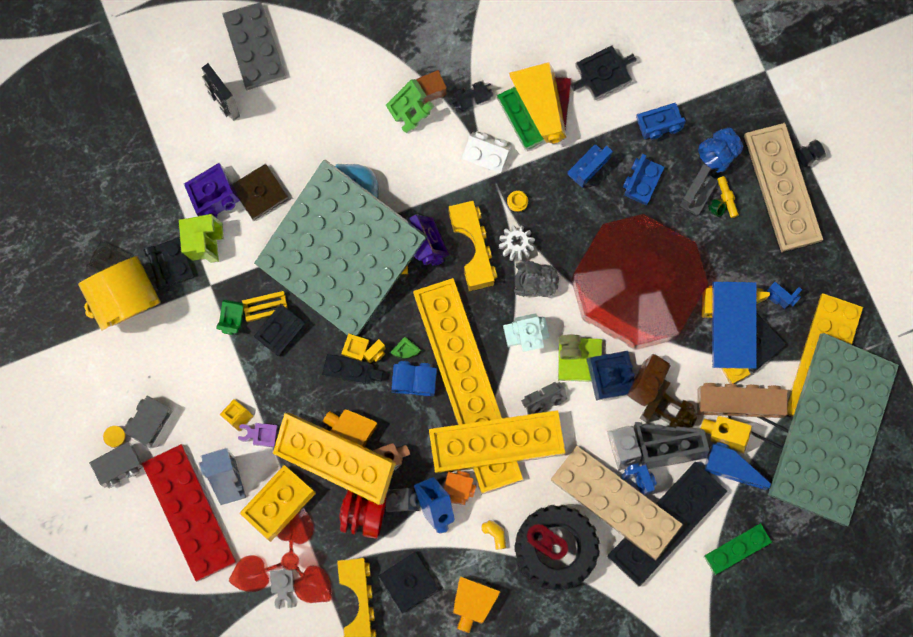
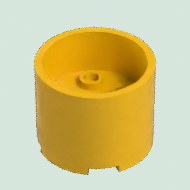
M138 256L115 264L78 283L101 331L161 303Z

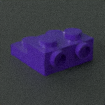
M220 163L184 183L198 216L212 214L217 218V214L224 210H232L236 203L240 201L234 186L230 183Z
M417 214L410 217L411 224L427 235V238L414 257L419 261H423L424 265L431 263L432 266L443 263L444 258L449 256V253L434 219Z

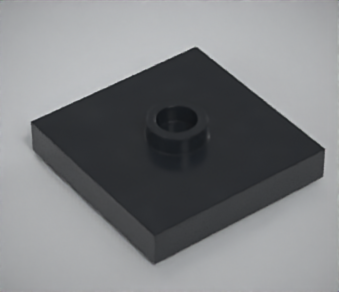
M756 313V369H750L753 373L786 345L758 313Z
M416 552L378 575L401 613L439 590Z

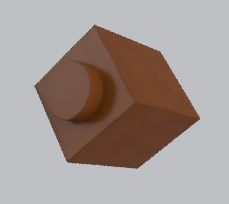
M439 70L416 79L426 94V97L422 100L423 104L446 96L447 88Z

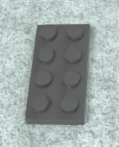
M262 2L222 13L246 90L286 79Z

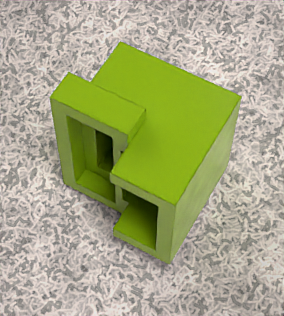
M212 214L180 219L181 253L193 261L206 259L210 263L219 262L216 240L224 239L222 222Z

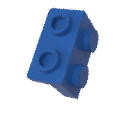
M676 102L636 115L643 138H650L651 140L657 139L667 132L673 134L681 131L686 122L685 118L681 117Z
M636 463L624 470L625 472L622 474L621 479L626 480L634 477L639 492L644 496L651 494L655 490L654 486L657 485L653 473H649L646 465L640 466L639 463Z

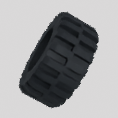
M548 505L530 514L520 526L514 545L515 559L523 575L531 583L540 586V588L553 591L567 590L583 582L594 570L600 554L599 537L596 535L597 530L595 526H592L589 522L590 519L586 515L583 516L579 513V510L568 508L567 505ZM540 524L548 529L561 527L568 530L577 542V555L574 561L567 567L560 569L550 568L542 563L537 555L536 548L527 541V532L530 527ZM534 533V539L538 540L541 533Z

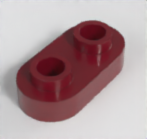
M540 524L533 525L528 530V543L552 560H561L566 556L568 545L560 536ZM534 533H541L542 539L535 540ZM554 545L560 547L559 553L553 552L552 547Z

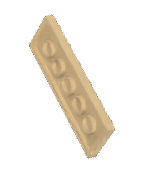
M783 123L745 133L744 138L781 252L821 242L823 238L786 124Z
M578 446L575 447L551 478V482L655 560L682 527V523Z

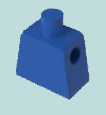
M434 477L414 485L424 517L436 529L437 533L447 532L449 529L448 524L453 523L455 520L449 494Z

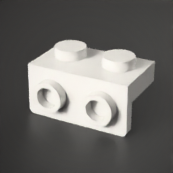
M472 132L467 141L462 159L501 173L511 146L507 145L508 142L503 139L496 138L494 140L488 138V134L484 132Z

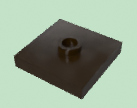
M266 163L232 184L241 204L252 221L288 200V196Z

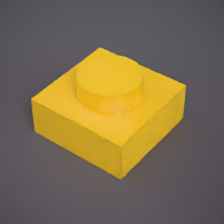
M348 334L341 354L358 361H363V354L366 352L369 340Z
M378 339L363 354L364 358L370 364L373 361L378 362L385 354L383 352L385 345Z
M721 368L730 384H735L750 375L749 370L745 368Z

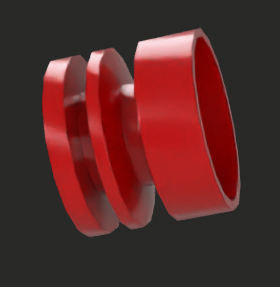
M348 490L340 511V532L347 533L349 524H352L351 534H356L360 525L363 526V536L378 539L384 516L386 497L383 504H377L371 500H364V497L360 495L355 498V493Z

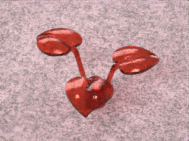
M304 507L277 535L280 540L289 541V552L282 555L280 563L264 568V562L261 558L254 555L243 557L238 561L229 577V582L234 587L246 592L260 591L269 583V577L266 572L282 567L287 571L295 569L301 576L294 583L295 594L300 600L307 603L329 602L331 600V584L325 571L318 566L311 565L303 573L298 567L299 557L293 553V542L303 544L313 534V523Z

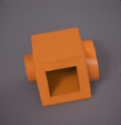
M458 471L457 474L448 472L444 489L449 494L451 503L465 505L469 497L473 498L476 485L472 484L473 478H470L469 473Z

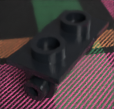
M482 80L472 84L473 88L466 91L465 88L453 91V96H450L449 99L455 100V103H452L454 110L462 111L472 107V98L475 99L477 105L491 100V97L494 96L491 89H487V86H490L491 83H484Z

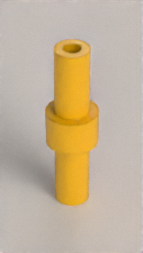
M725 176L717 179L722 192L721 198L727 204L730 217L734 218L739 216L734 203L735 197L733 191L729 189Z

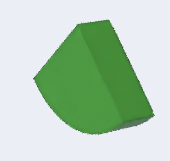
M404 337L391 351V354L397 358L409 359L418 355L421 350Z

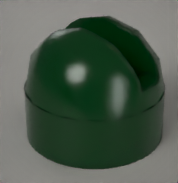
M720 199L711 200L712 204L708 205L709 212L712 215L721 217L726 210V202Z

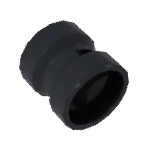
M817 139L809 142L808 146H802L796 150L798 159L805 167L812 165L815 160L820 161L826 157L825 150Z

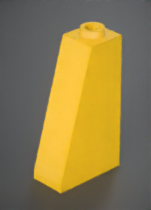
M547 62L510 72V78L545 142L554 144L560 142L561 139L567 138L554 69L551 64Z

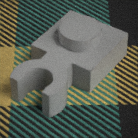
M293 570L270 571L271 593H278L274 603L276 609H280L279 603L283 599L287 601V607L291 608L292 601L288 597V592H294Z

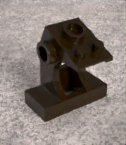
M664 379L656 398L646 406L639 419L647 423L651 416L655 415L669 423V427H693L697 420L694 405L686 400L680 403L666 393L670 382ZM668 404L679 410L675 418L664 413Z

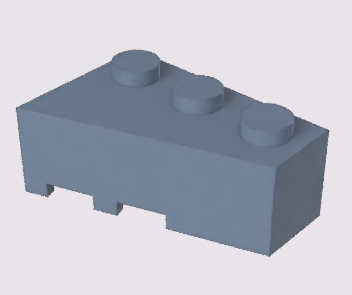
M227 448L201 455L202 462H199L201 473L208 479L220 505L246 498L235 456Z

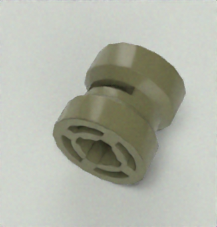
M569 334L559 337L560 344L562 345V350L560 351L561 359L573 360L582 357L581 350L579 349V344L581 343L580 335Z

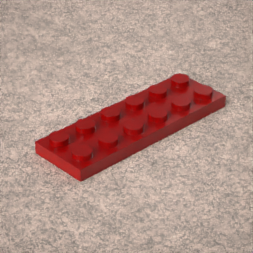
M180 444L142 462L143 468L195 582L237 563L183 445Z

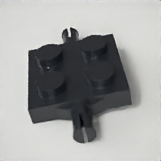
M613 45L576 62L575 66L580 73L581 79L571 83L573 91H576L585 86L590 91L594 100H597L631 83L632 79L627 72L626 66L636 62V57L632 53L622 58L616 53Z

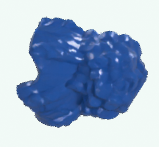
M728 127L715 132L713 138L703 141L699 145L698 152L704 163L711 169L718 168L716 172L719 173L724 172L733 159L741 154L743 144L735 131Z

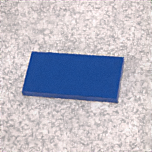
M712 282V368L756 369V282Z

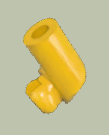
M494 521L484 522L481 526L482 532L494 537L495 549H506L504 529Z

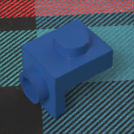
M774 282L766 292H770L768 298L773 303L780 304L785 309L789 304L791 306L796 304L801 298L798 294L802 289L798 287L790 295L779 284Z

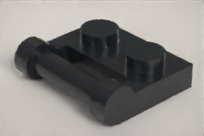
M179 237L143 250L145 257L149 259L157 281L155 285L158 290L194 278L187 256L181 253ZM156 254H163L171 276L170 278H164Z

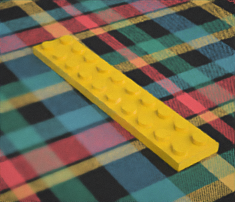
M454 278L413 291L458 425L502 419ZM517 461L473 468L481 494L523 480Z

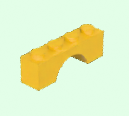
M474 201L449 206V216L453 231L469 237L476 250L473 259L464 266V274L469 291L493 286L497 274L495 267L490 266L489 259L492 258L490 247H485L484 239L487 237L484 226L480 227L478 219H481L479 206L475 207Z
M364 558L337 561L339 583L351 588L359 600L358 614L351 624L343 628L344 637H376V631L371 630L370 622L374 621L373 607L369 608L368 599L372 598V587L367 585L366 576H370L369 563H365Z

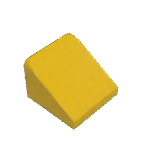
M235 399L220 414L222 418L239 432L242 430L240 425L247 424L253 418V415Z

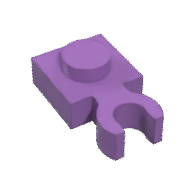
M255 423V429H251L246 424L240 425V429H245L248 432L244 437L238 436L240 441L247 442L253 439V446L275 447L277 425Z

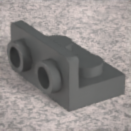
M704 164L680 204V207L697 216L700 214L718 182L717 179L708 175L711 168Z

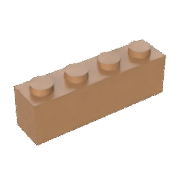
M704 383L703 386L697 389V415L784 418L787 416V389H781V386L771 385L768 386V389L759 388V385H746V388L738 387V384H725V387H717L716 383Z

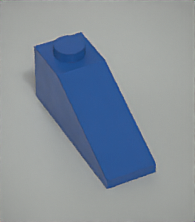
M717 442L716 445L710 446L704 470L707 473L763 490L770 488L771 483L736 451L729 449V445Z

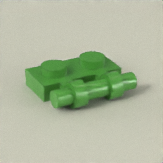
M411 79L386 104L387 109L396 122L402 120L405 122L402 126V130L405 133L414 130L419 125L418 122L422 118H427L430 115V111L434 108L433 103L430 101L425 105L422 103L426 94L416 79ZM415 108L417 113L412 116L410 112Z

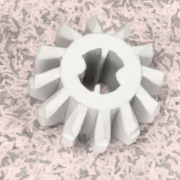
M513 225L511 231L505 229V236L502 235L499 238L503 242L499 244V249H505L503 256L511 254V261L514 260V256H517L518 261H522V255L528 258L530 256L529 251L534 250V246L531 244L534 243L535 239L529 237L531 235L530 230L525 233L523 232L524 226H520V229L516 230V226ZM513 241H520V246L518 244L514 246Z

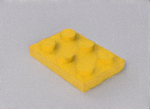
M283 465L239 514L271 542L316 493Z

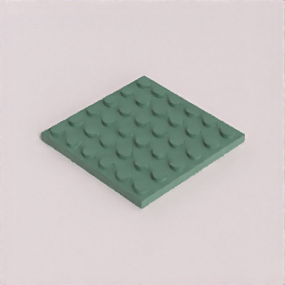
M323 160L254 264L345 334L358 336L423 244L427 235L330 162Z

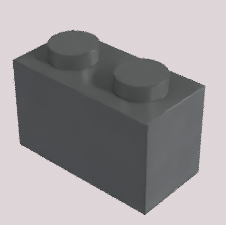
M147 395L145 399H141L136 407L137 413L134 418L131 417L127 421L125 434L151 448L173 411Z
M126 442L89 462L100 485L104 488L115 487L120 483V479L126 476L131 478L140 473L139 469L143 468L130 442Z

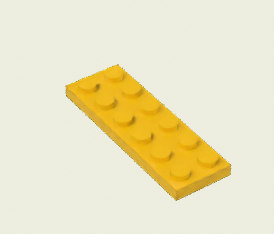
M823 293L820 295L787 401V415L794 416L820 334L825 333L852 345L863 307Z
M558 410L429 429L435 473L565 454Z
M291 413L284 414L273 454L377 504L384 503L396 462Z

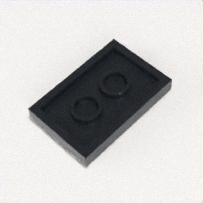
M209 63L201 67L204 74L202 79L205 82L204 85L208 90L207 92L213 101L217 100L224 116H230L234 121L240 117L234 97Z

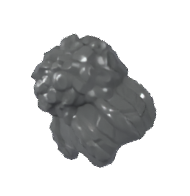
M534 261L516 263L518 272L515 276L514 285L516 289H514V292L517 295L524 297L538 294V296L548 297L556 293L559 276L557 270L553 269L551 265H540L534 263Z

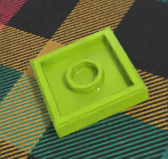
M581 338L579 349L581 350L582 357L573 360L560 358L562 345L559 341L558 381L592 382L587 358L602 355V339Z

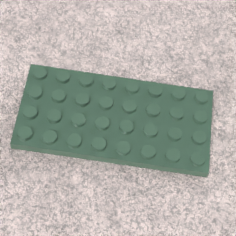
M825 333L820 334L768 495L840 525L849 526L899 365Z

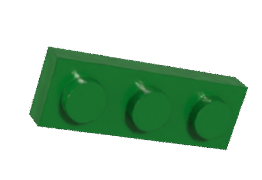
M516 87L498 94L497 99L525 151L544 142Z
M760 523L703 557L713 574L716 575L772 542Z

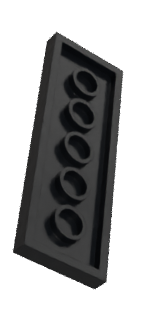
M695 461L656 503L657 506L682 523V527L656 560L625 537L606 557L634 584L640 587L728 491Z

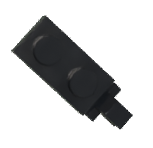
M327 354L322 376L364 385L370 384V380L382 382L383 371L374 370V365L368 362Z

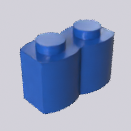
M399 361L398 364H394L391 392L434 396L437 368H433V365L428 363L412 366L411 362Z

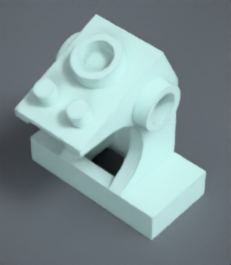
M536 313L516 317L512 324L503 325L507 347L521 345L523 352L544 348L543 340L550 338L545 317H538Z

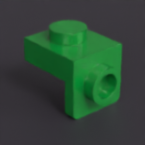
M224 299L216 329L222 330V333L228 335L237 333L241 329L245 304Z

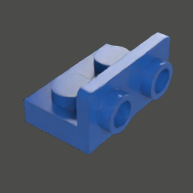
M594 145L568 171V176L579 186L583 187L610 160L613 151L608 146L602 150L597 145Z
M642 154L640 159H635L631 168L634 170L632 178L627 177L623 188L626 189L624 196L647 206L664 167L645 159L646 155Z

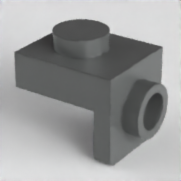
M415 489L387 490L386 512H416L420 510V503Z

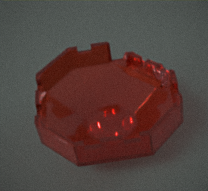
M645 214L603 224L571 279L582 320L600 328L602 332L614 339H619L628 344L627 346L634 350L676 340L708 285L697 244Z

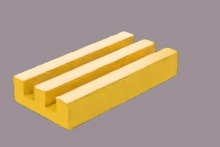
M284 291L242 300V303L245 304L244 312L247 322L268 318L274 310L251 316L250 312L276 307L280 303L288 308ZM281 298V300H279V301H274V302H270V303H266V304H262V305H257V306H253V307H249V308H248V305L257 304V303H261V302H265V301H269V300H274V299Z

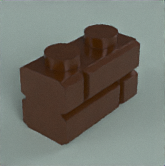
M652 354L642 363L627 396L640 405L647 406L656 398L658 390L671 366L670 363L656 354Z

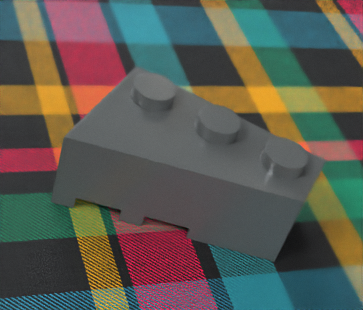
M635 422L633 429L641 452L642 466L646 465L647 469L707 458L709 446L705 431L702 429L664 427L659 424H642V422Z

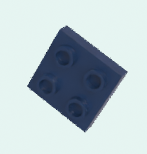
M628 351L587 358L596 401L628 394L635 380V373L632 370L633 365L631 364Z

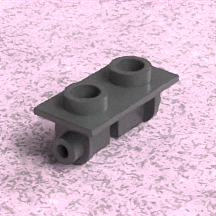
M553 382L541 388L544 393L543 396L537 390L524 396L521 402L524 408H526L528 415L542 413L544 410L560 405L564 400H567L565 387L560 382Z

